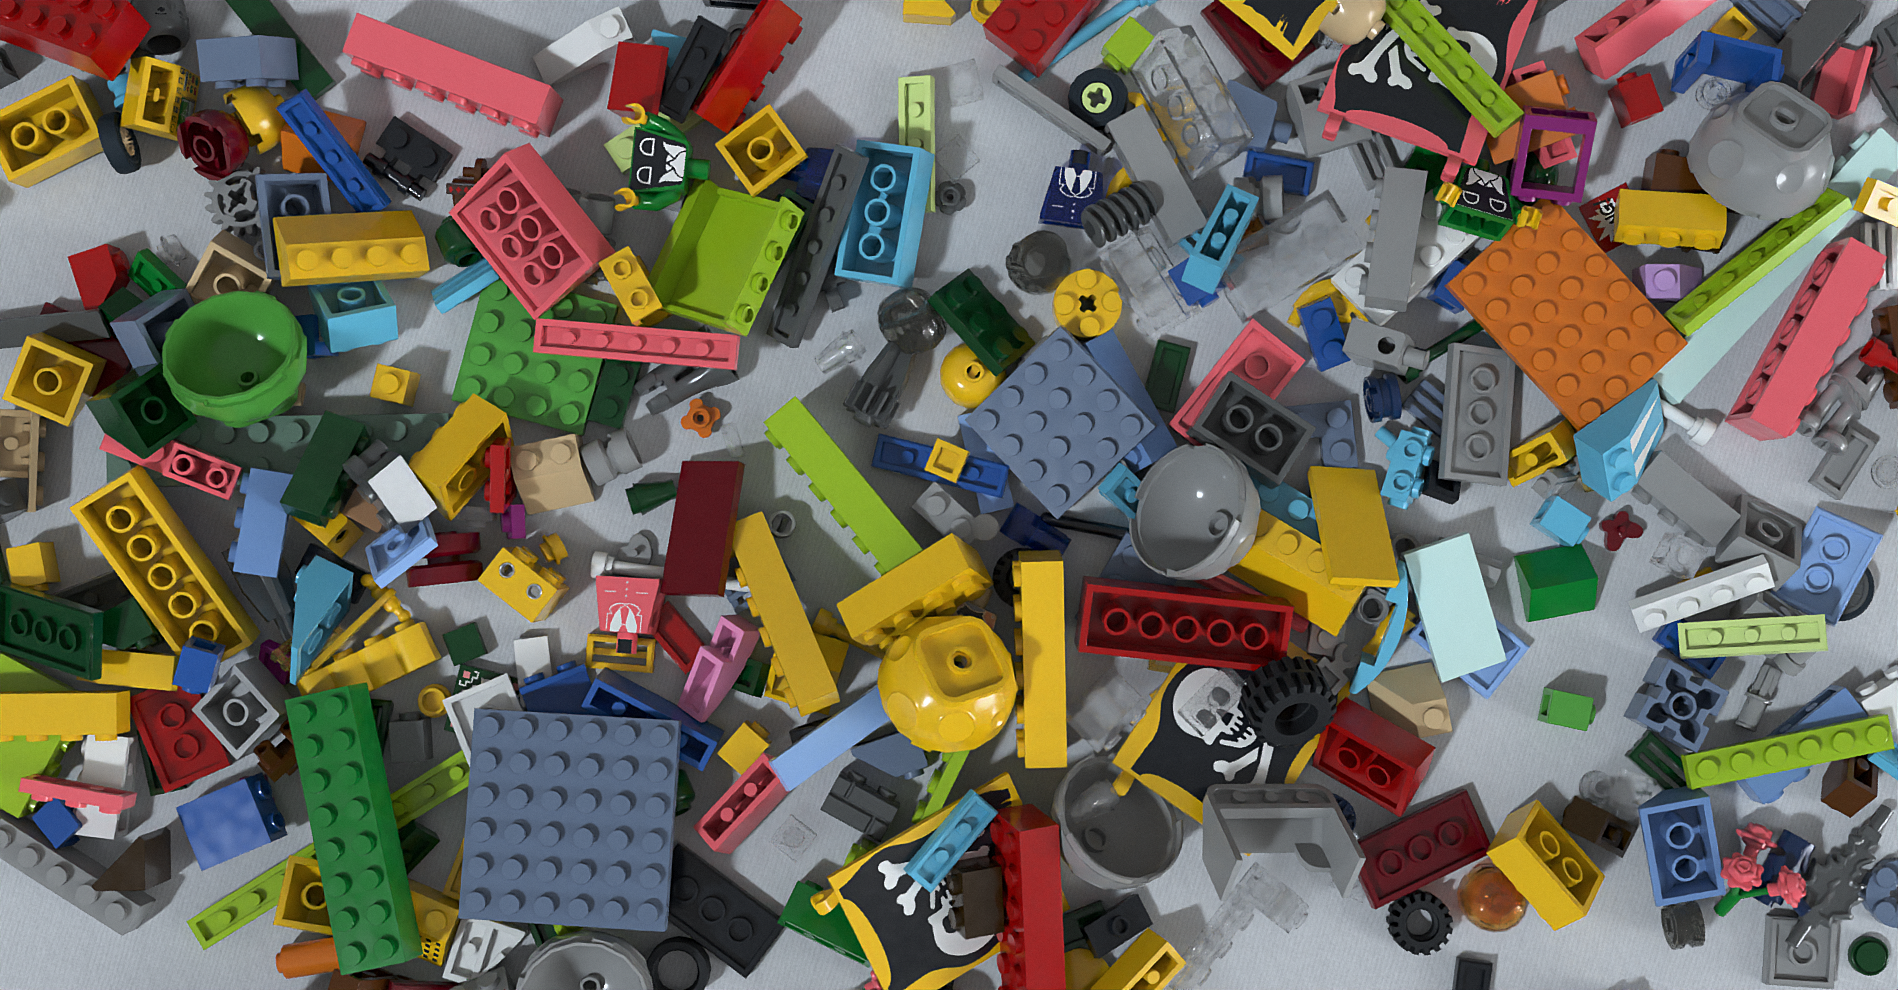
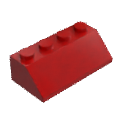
M761 0L693 104L691 110L726 134L729 133L731 128L734 130L740 126L747 115L743 110L749 100L756 102L765 88V85L761 83L768 71L774 74L783 61L784 56L780 54L787 42L792 45L802 32L803 28L799 24L803 18L781 0Z

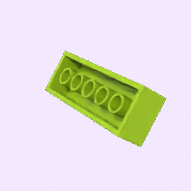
M796 396L763 422L768 428L764 432L765 436L776 449L781 450L783 447L790 454L786 461L800 476L806 473L811 479L812 483L808 487L820 502H824L827 499L834 507L830 514L842 528H846L849 525L856 534L852 540L864 555L871 552L878 560L874 567L881 576L924 550Z

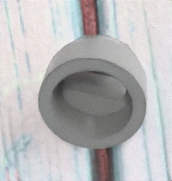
M779 510L770 516L768 526L774 537L786 539L794 533L796 523L794 516L790 512ZM783 519L789 520L783 533H778Z

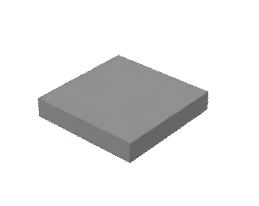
M1765 915L1762 983L1777 986L1834 989L1838 921L1833 920L1832 928L1830 929L1821 924L1818 925L1816 930L1811 929L1798 949H1795L1786 943L1785 940L1798 923V917Z

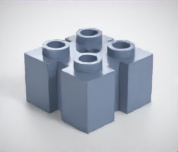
M1654 657L1642 680L1650 684L1645 694L1635 693L1623 716L1648 730L1659 732L1660 737L1682 749L1697 753L1710 728L1703 725L1707 715H1718L1729 691L1706 679L1691 676L1693 674L1692 671L1670 659ZM1674 700L1679 703L1677 709H1673Z

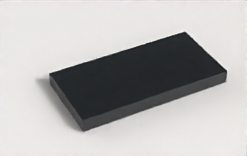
M679 841L673 849L668 921L744 978H747L783 930L784 926L777 923L780 916Z

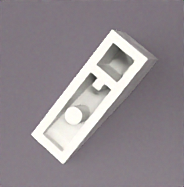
M618 6L587 20L534 55L533 59L544 83L554 86L615 58L618 41L637 43L624 13Z

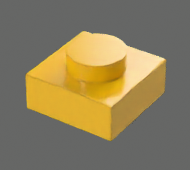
M1733 6L1707 32L1747 41L1758 29Z
M937 438L924 470L957 483L970 452Z

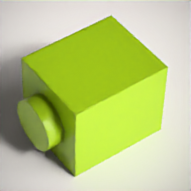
M1129 16L1103 45L1101 54L1104 58L1102 60L1113 72L1118 73L1121 71L1126 76L1153 46L1155 37L1134 18Z

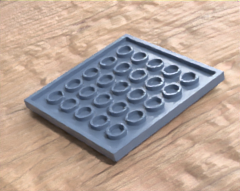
M474 708L458 918L666 932L668 928L682 720Z

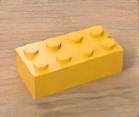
M951 533L836 605L853 640L864 646L867 645L868 648L878 653H886L890 645L913 624L923 620L925 617L952 615L959 605L968 600L972 601L980 598L985 594L986 589L994 585L978 551Z

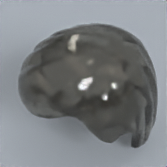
M1041 230L1033 232L1022 240L1015 242L1009 255L1006 256L1005 266L1008 271V277L1018 289L1029 295L1043 296L1057 290L1059 284L1070 274L1072 259L1068 254L1065 241L1059 235L1051 231Z
M915 287L902 288L889 294L878 306V327L887 342L896 343L905 354H920L934 349L947 333V322L927 301L931 297L928 292Z

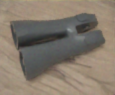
M706 324L696 331L712 333ZM660 364L644 375L634 387L640 396H644L661 385H665L667 390L659 393L645 404L651 415H655L674 407L695 394L734 383L740 380L736 370L699 367L679 380V376L689 369L690 366Z

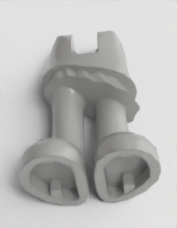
M1858 354L1850 357L1838 370L1830 375L1831 378L1828 380V387L1808 410L1803 409L1798 417L1801 421L1796 431L1805 437L1815 435L1811 442L1818 448L1836 456H1843L1848 449V441L1841 435L1844 428L1852 417L1861 418V411L1868 409L1869 402L1878 390L1884 377V373L1878 368L1871 370L1862 381L1855 377L1865 364L1859 361ZM1839 400L1841 405L1826 425L1818 431L1822 419L1836 401Z

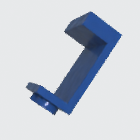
M1701 31L1675 60L1670 91L1684 94L1701 74L1744 83L1746 84L1745 92H1753L1762 83L1781 81L1784 73V64H1781L1783 50Z
M576 660L557 666L558 673L547 678L544 677L543 672L523 679L525 686L519 688L527 711L595 715L581 707L592 684L585 664L577 666Z
M262 772L176 807L201 871L288 835L285 829V819L278 811L272 797L271 785L265 780Z

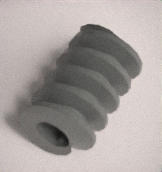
M1136 181L1129 185V187L1120 189L1118 193L1110 194L1107 196V199L1102 198L1096 204H1090L1085 207L1081 213V222L1091 242L1096 247L1101 248L1105 246L1106 240L1113 242L1117 239V235L1121 237L1127 235L1128 229L1131 231L1137 230L1139 223L1141 225L1150 223V214L1155 215L1158 206L1150 189L1144 183Z

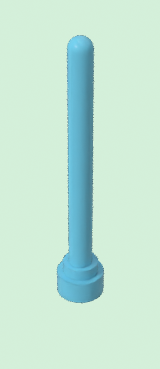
M1122 0L1077 31L1047 68L1137 6L1142 8L1147 5L1149 7L1158 0ZM1025 68L1018 73V76L1026 82L1035 77Z

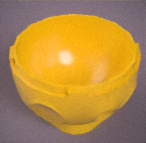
M973 616L925 617L905 630L890 645L878 669L877 684L885 713L897 730L911 740L910 744L928 752L935 750L951 753L973 750L996 737L1007 722L1015 703L1016 693L1019 690L1012 654L1008 652L1000 637L982 619ZM958 661L962 663L964 668H959L955 666L954 662Z

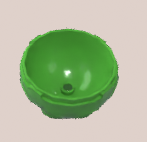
M257 290L255 292L234 291L214 295L189 308L179 319H175L166 332V340L162 347L163 375L174 397L194 414L222 421L229 427L241 428L279 415L289 410L297 401L298 387L303 376L306 374L307 336L304 335L301 325L290 309L276 300L275 296Z

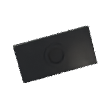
M1132 894L1079 927L1094 958L1100 959L1153 925V922L1139 895Z

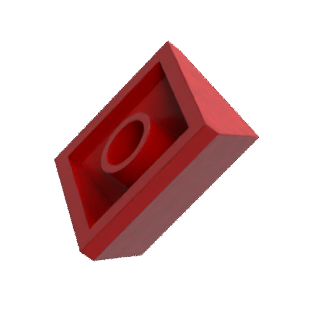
M618 41L607 109L620 117H628L633 120L635 118L634 110L625 105L638 103L644 108L645 112L658 116L669 48Z

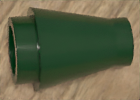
M672 479L632 483L633 487L625 489L633 515L641 513L643 516L666 502L676 499L677 495Z

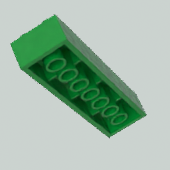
M367 682L285 700L341 975L400 964L422 955L423 950Z

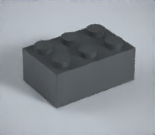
M1228 371L1220 379L1186 434L1204 446L1207 443L1229 451L1243 463L1251 477L1272 490L1281 484L1316 427L1231 371Z

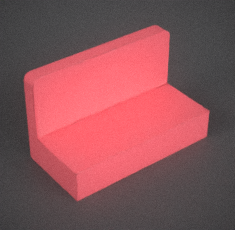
M1865 45L1856 51L1840 47L1816 74L1809 99L1824 108L1831 118L1839 120L1856 111L1873 47Z

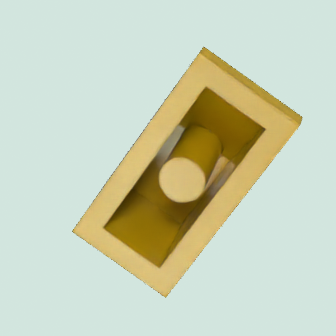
M1567 419L1536 433L1509 450L1508 480L1513 487L1546 472L1547 469L1555 468L1569 461L1577 454L1573 437L1576 433Z

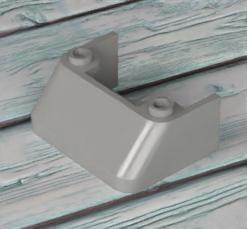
M1214 784L1207 789L1203 799L1202 859L1220 901H1227L1243 862L1241 856L1243 853H1295L1300 864L1308 871L1329 872L1341 897H1349L1366 857L1330 790L1318 784Z

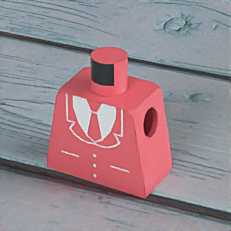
M596 575L599 627L601 631L617 633L616 653L636 654L638 634H656L661 609L666 596L660 593L661 579Z

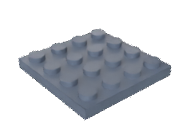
M1064 325L1060 326L965 419L968 425L1005 464L1009 465L1010 470L1056 519H1059L1158 426Z

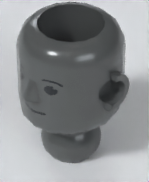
M131 0L130 3L151 26L138 45L144 52L164 56L177 53L186 47L190 39V29L184 0Z

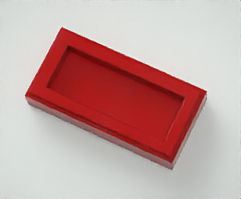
M667 601L661 609L656 634L652 636L686 675L692 669L700 646L707 645L673 604Z

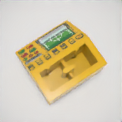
M144 56L131 59L119 126L178 141L177 128L179 124L185 121L184 118L195 112L200 77L180 65Z

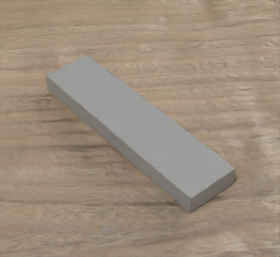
M999 64L993 72L992 81L998 87L1098 156L1103 157L1112 142L1110 139L1003 65Z

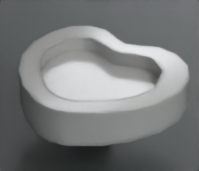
M643 534L633 535L628 545L621 547L617 552L619 561L645 565L651 563L653 556L651 542Z

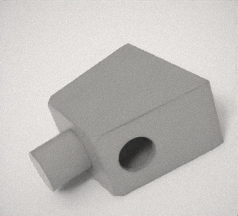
M1352 318L1342 349L1357 365L1403 376L1406 375L1408 367L1425 370L1430 357V351L1415 347L1416 343L1408 334Z

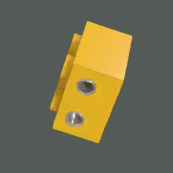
M518 546L503 547L477 580L531 623L546 620L570 589L563 583L566 578L552 567L548 569L542 567L537 563L539 557L525 546H522V548Z

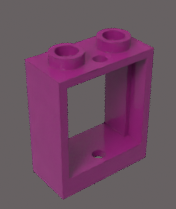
M1523 105L1522 111L1524 115L1520 120L1509 180L1510 195L1525 202H1534L1537 198L1549 199L1551 203L1561 206H1569L1572 202L1581 203L1597 127L1595 113ZM1532 129L1583 134L1572 187L1522 182Z

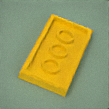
M1310 466L1307 476L1329 584L1396 588L1400 579L1375 470Z

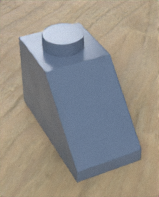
M898 730L856 744L850 749L854 757L895 777L904 775L905 780L924 774L923 768L929 766L925 750L910 744L911 740Z

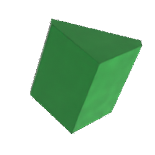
M1582 543L1575 544L1573 547L1563 546L1513 556L1526 622L1595 610L1598 575Z

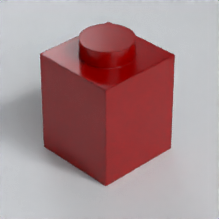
M1636 71L1623 75L1616 79L1618 84L1607 91L1621 129L1652 118L1664 111L1650 72L1638 76Z

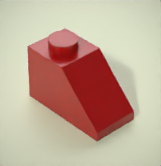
M104 244L68 256L85 310L98 309L99 305L120 288H127L130 282V278L127 276V270L130 269L129 260L126 254L118 247Z

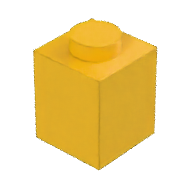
M377 363L369 397L413 407L421 374Z
M37 542L5 549L12 583L44 592L49 590L48 584L61 582L54 542Z
M746 720L717 754L742 775L772 743L768 738L770 732L758 721L755 720L751 723Z

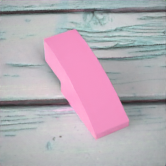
M739 614L721 615L710 645L700 646L677 706L700 723L705 722L722 702L744 669L759 639L758 627Z

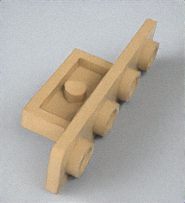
M0 409V477L28 478L26 512H36V506L43 505L44 489L42 485H37V472H44L45 452H39L38 445L39 438L46 437V418H40L39 414L29 410Z

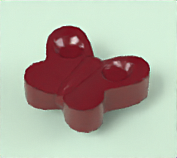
M1617 511L1612 520L1606 519L1599 523V529L1605 533L1604 546L1608 551L1619 550L1625 538H1639L1643 534V528L1637 523L1630 521L1626 511Z

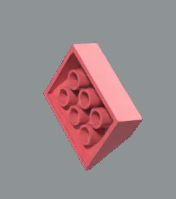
M530 143L504 153L448 212L534 320L540 318L600 268L598 262L616 253L614 248Z

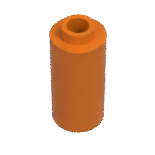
M333 937L283 945L281 951L276 955L278 972L283 973L286 979L333 972L334 969H340Z

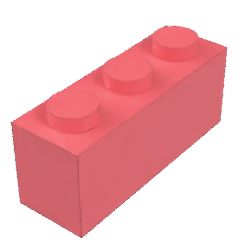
M762 753L693 826L714 852L731 854L790 792L785 790L768 763L775 756Z

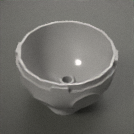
M1774 81L1762 83L1753 92L1739 93L1717 104L1710 110L1690 140L1689 153L1686 156L1689 170L1694 174L1699 185L1712 198L1739 214L1756 217L1760 220L1779 221L1782 218H1790L1814 205L1820 195L1826 191L1835 159L1830 135L1833 120L1824 108L1791 86Z
M581 930L552 937L539 946L530 955L528 963L519 976L515 990H653V983L646 960L628 941L622 937H616L604 932ZM592 980L597 986L595 988H588L585 982Z

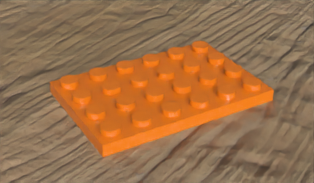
M1538 199L1532 205V207L1538 208L1543 212L1537 230L1527 225L1517 227L1513 223L1500 241L1490 243L1454 276L1445 287L1577 431H1580L1642 387L1678 354L1688 342L1561 205L1553 204L1549 199Z

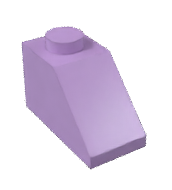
M1645 264L1632 269V283L1651 303H1678L1702 284V268L1682 264Z

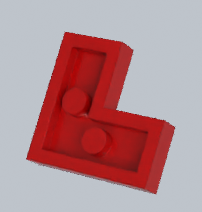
M497 437L485 451V467L490 468V481L485 483L484 498L485 501L490 502V513H504L517 496V486L511 467V438Z

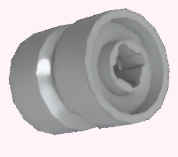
M1283 175L1263 176L1260 181H1256L1253 176L1234 177V187L1259 197L1251 221H1255L1258 215H1262L1265 220L1284 219Z
M626 427L607 434V439L604 442L600 439H595L580 447L585 464L598 486L616 479L617 472L619 471L623 474H628L643 467L638 449Z

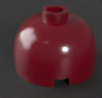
M204 109L184 118L185 121L179 124L177 140L181 153L185 159L192 158L197 165L193 169L199 175L208 180L219 181L243 166L249 154V141L244 127L231 114L223 110Z

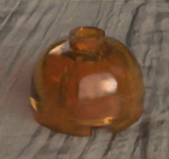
M1493 862L1479 864L1473 867L1475 869L1470 871L1467 876L1464 875L1459 884L1457 899L1458 907L1469 922L1478 929L1492 933L1506 932L1519 925L1526 916L1529 902L1516 890L1514 884Z

